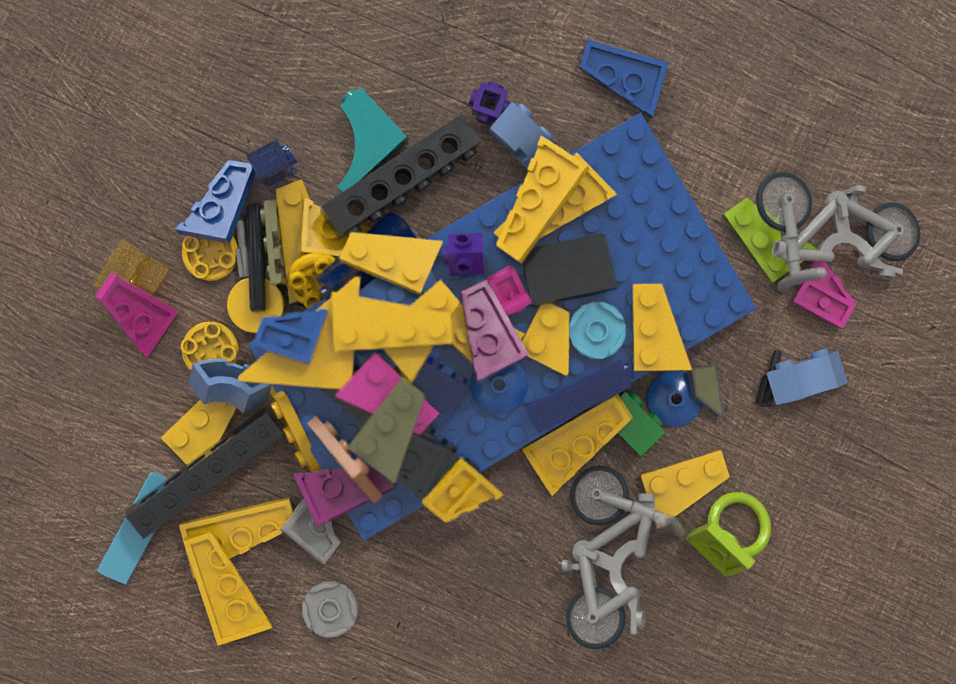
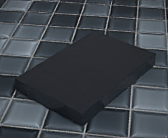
M605 233L533 247L522 262L532 307L617 290Z

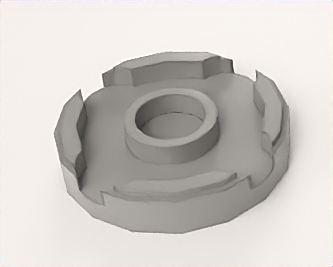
M323 581L313 586L306 594L302 604V617L307 627L312 632L314 631L319 636L325 638L338 637L347 633L354 625L358 615V601L354 592L345 584L337 581Z

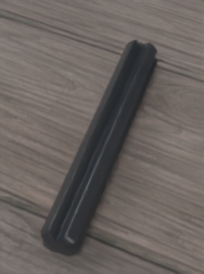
M251 203L246 206L250 310L257 313L266 310L263 229L260 209L262 208L258 203Z

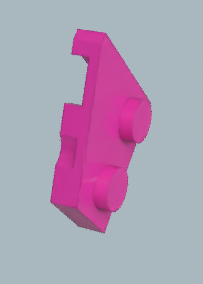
M814 261L810 269L824 268L827 272L826 277L820 280L801 283L792 303L837 328L843 329L856 303L851 295L845 291L842 282L837 275H834L827 263Z

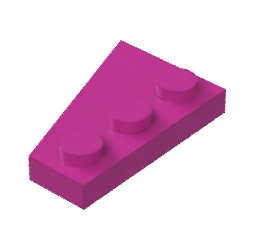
M111 272L96 294V298L146 358H148L178 314V311L113 272Z
M374 353L334 396L374 414L402 377ZM425 399L413 430L418 435L439 414Z

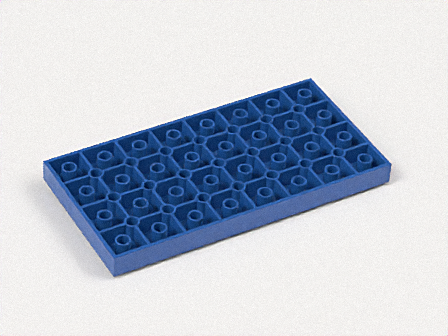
M641 113L570 154L574 156L578 153L617 195L542 237L534 245V247L605 233L617 290L552 304L569 312V323L573 314L581 306L588 303L605 302L614 306L623 316L626 325V337L621 348L611 356L603 359H592L580 354L572 346L569 338V373L567 376L530 357L517 362L527 376V393L518 407L506 413H492L476 403L470 388V381L474 372L473 365L450 344L434 345L432 352L423 363L414 382H411L426 394L425 400L439 412L438 416L429 424L436 430L433 435L441 442L444 438L458 448L455 454L463 460L468 457L480 467L477 472L485 470L650 372L633 371V284L663 285L685 351L757 309ZM524 181L426 239L443 241L442 246H448V234L482 233L484 274L449 275V264H443L442 246L431 269L437 283L441 280L460 303L462 291L486 280L487 277L511 264L526 293L529 295L523 263L518 262L496 246L498 238L493 233L507 220L509 212L513 210L518 198L516 195L520 186H523ZM368 273L362 276L360 291L376 277ZM332 295L321 300L320 302L316 303L315 305L311 306L310 308L306 309L301 313L316 311L320 306H322L326 301H328L332 297ZM529 304L522 312L510 314L507 317L514 329L526 334L540 306L532 307V304ZM252 341L248 345L258 360L267 352L254 348V341ZM354 356V366L357 364L361 367L363 364ZM497 379L493 386L496 390L500 391L505 387V383L503 380ZM272 384L276 393L283 390L287 394L312 446L310 451L322 470L343 468L307 422L315 416L323 424L328 421L338 432L335 439L338 442L344 439L348 445L355 439L362 423L319 387ZM355 453L350 455L353 461L359 457ZM359 457V459H360L363 463H367V462L364 461L361 457ZM397 479L395 482L396 489L382 495L383 497L376 503L370 501L347 513L363 541L424 506L422 501L415 496L416 494L406 484H402ZM432 482V484H431V486H430V488H429V491H428L427 495H428V494L433 490V488L436 486L433 482Z

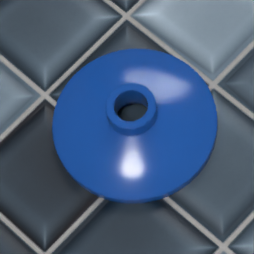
M515 363L476 383L473 372L470 388L474 400L480 407L492 413H506L522 403L527 393L528 382L523 368L518 363ZM497 379H501L505 383V387L500 391L496 390L493 386Z
M668 371L662 373L649 386L647 392L650 413L653 412L664 425L673 427L686 425L697 417L702 408V403H698L691 397L688 374L685 372ZM675 393L681 396L679 404H673L671 401V397Z

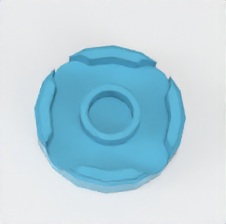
M591 302L581 306L573 314L569 323V338L572 346L580 354L592 359H603L613 355L621 348L626 337V325L623 316L614 306L605 302Z

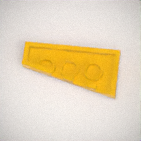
M578 153L574 157L586 164L589 170L539 239L617 195ZM505 222L493 232L498 239Z

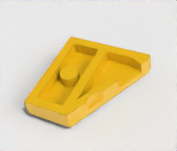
M552 303L540 305L522 340V344L529 354L528 357L565 376L569 373V312Z
M460 458L425 497L422 503L446 523L459 517L463 512H470L479 508L478 504L492 498L495 500L501 498L503 494L465 460Z

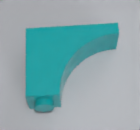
M361 87L357 91L354 89L350 90L341 99L343 104L340 105V108L349 119L355 138V151L351 167L347 175L337 186L341 192L377 170L408 141L407 136Z

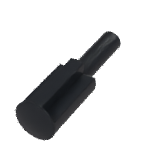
M773 351L768 372L776 369L775 363L780 362L781 351ZM764 375L762 376L754 403L762 407H771L774 396L768 376Z

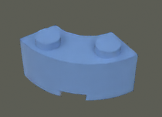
M511 102L490 127V133L506 147L515 159L528 169L531 159H534L537 152V144L540 137L543 136L551 142L553 135L544 127H539L531 119L533 113L521 103L517 106Z
M827 348L811 352L812 358L793 364L791 359L775 363L776 369L767 372L776 405L800 400L848 383L839 352L828 353Z
M210 359L192 365L188 384L203 404L226 402L237 407L244 414L267 402L272 384L238 381V376L250 367L245 363L243 367L227 363V359Z

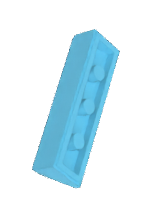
M151 472L134 503L168 478L158 472ZM125 518L97 572L126 585L156 531L143 539L128 519Z

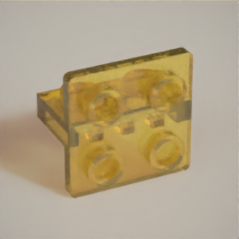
M122 239L93 282V286L100 290L111 272L153 296L170 269L126 239Z

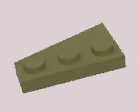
M276 200L264 201V208L260 209L262 225H266L264 248L265 252L268 253L269 261L267 273L270 284L282 287L287 286L278 204Z
M403 376L348 446L351 451L394 484L400 472L426 396L424 392Z

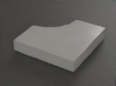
M304 498L280 528L284 534L323 565H325L341 543L334 533L332 521L320 527L316 526Z

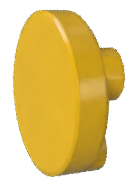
M187 236L183 240V262L188 271L195 277L206 281H217L227 277L237 265L235 249H239V246L234 236H232L230 244Z
M310 253L300 257L291 265L287 274V284L291 295L298 302L304 304L306 308H310L332 295V292H337L345 286V276L340 263L333 256L326 253Z
M248 277L239 281L230 291L227 300V310L231 320L237 327L246 332L257 333L262 317L283 316L285 300L281 290L277 286L270 284V281L265 278L266 310L257 313L251 312Z
M203 322L194 326L186 334L181 343L182 357L190 370L193 364L210 359H227V363L236 364L239 356V343L235 334L227 326L217 322Z

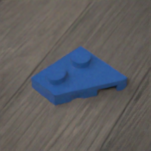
M318 309V311L296 312L289 313L286 316L262 317L253 347L310 365L328 310Z

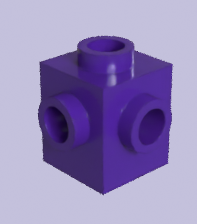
M481 82L479 90H473L469 101V106H472V115L476 116L477 121L492 125V122H495L511 104V101L507 100L508 91L504 90V87L500 84ZM492 101L495 104V108L493 110L485 108V103Z
M482 233L448 234V246H442L443 264H449V275L484 274Z

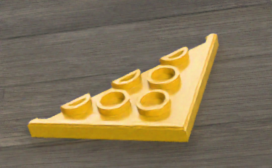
M354 277L337 293L359 297L361 277ZM332 297L318 308L328 310V314L310 365L267 352L238 376V381L341 389L353 376L355 350L335 351Z

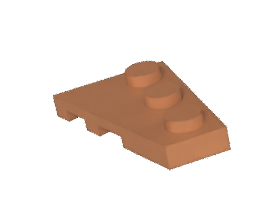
M317 416L307 422L370 500L376 503L382 498V494L365 475L369 472V469L359 457L353 461L350 455L354 452L348 448L349 445L344 439L340 442L335 439L338 432L328 421L323 424Z

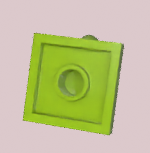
M731 492L718 498L712 505L708 515V524L692 530L685 539L721 574L729 577L749 570L754 564L755 560L752 557L761 553L769 542L771 520L766 508L758 499L747 493ZM730 504H744L750 507L758 517L760 533L755 543L749 547L741 548L738 540L731 533L719 527L721 512Z

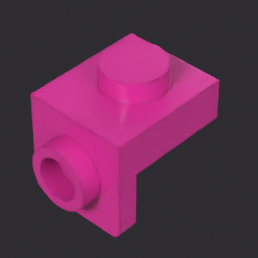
M512 264L486 278L506 315L520 313L527 305L532 303Z

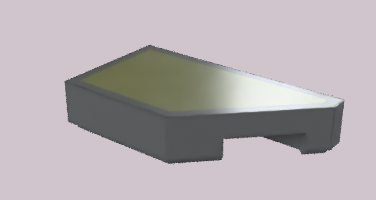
M716 364L687 370L691 397L712 411L715 417L724 416Z

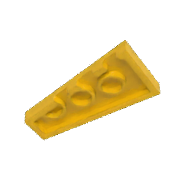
M543 136L540 137L537 144V152L534 159L532 158L523 186L521 185L518 190L516 203L513 210L509 212L496 244L499 249L520 263L524 261L589 170L586 164Z
M302 179L276 189L286 279L291 265L297 259L304 256L299 255L302 200L304 197L310 200V197ZM288 288L289 304L298 302L291 295Z
M332 292L334 346L337 352L454 344L453 318L451 313Z
M618 393L525 445L522 451L551 496H553L632 419V415Z
M287 497L184 521L179 524L183 540L186 537L212 530L229 558H232L282 534L283 532L280 528L294 509L291 498ZM188 557V561H189V565H190V568H191L192 576H193V578H195V575H194V572H193V569H192V566H191V563H190V560H189V557Z
M208 530L184 538L183 542L217 645L219 646L271 629L272 624L213 531Z

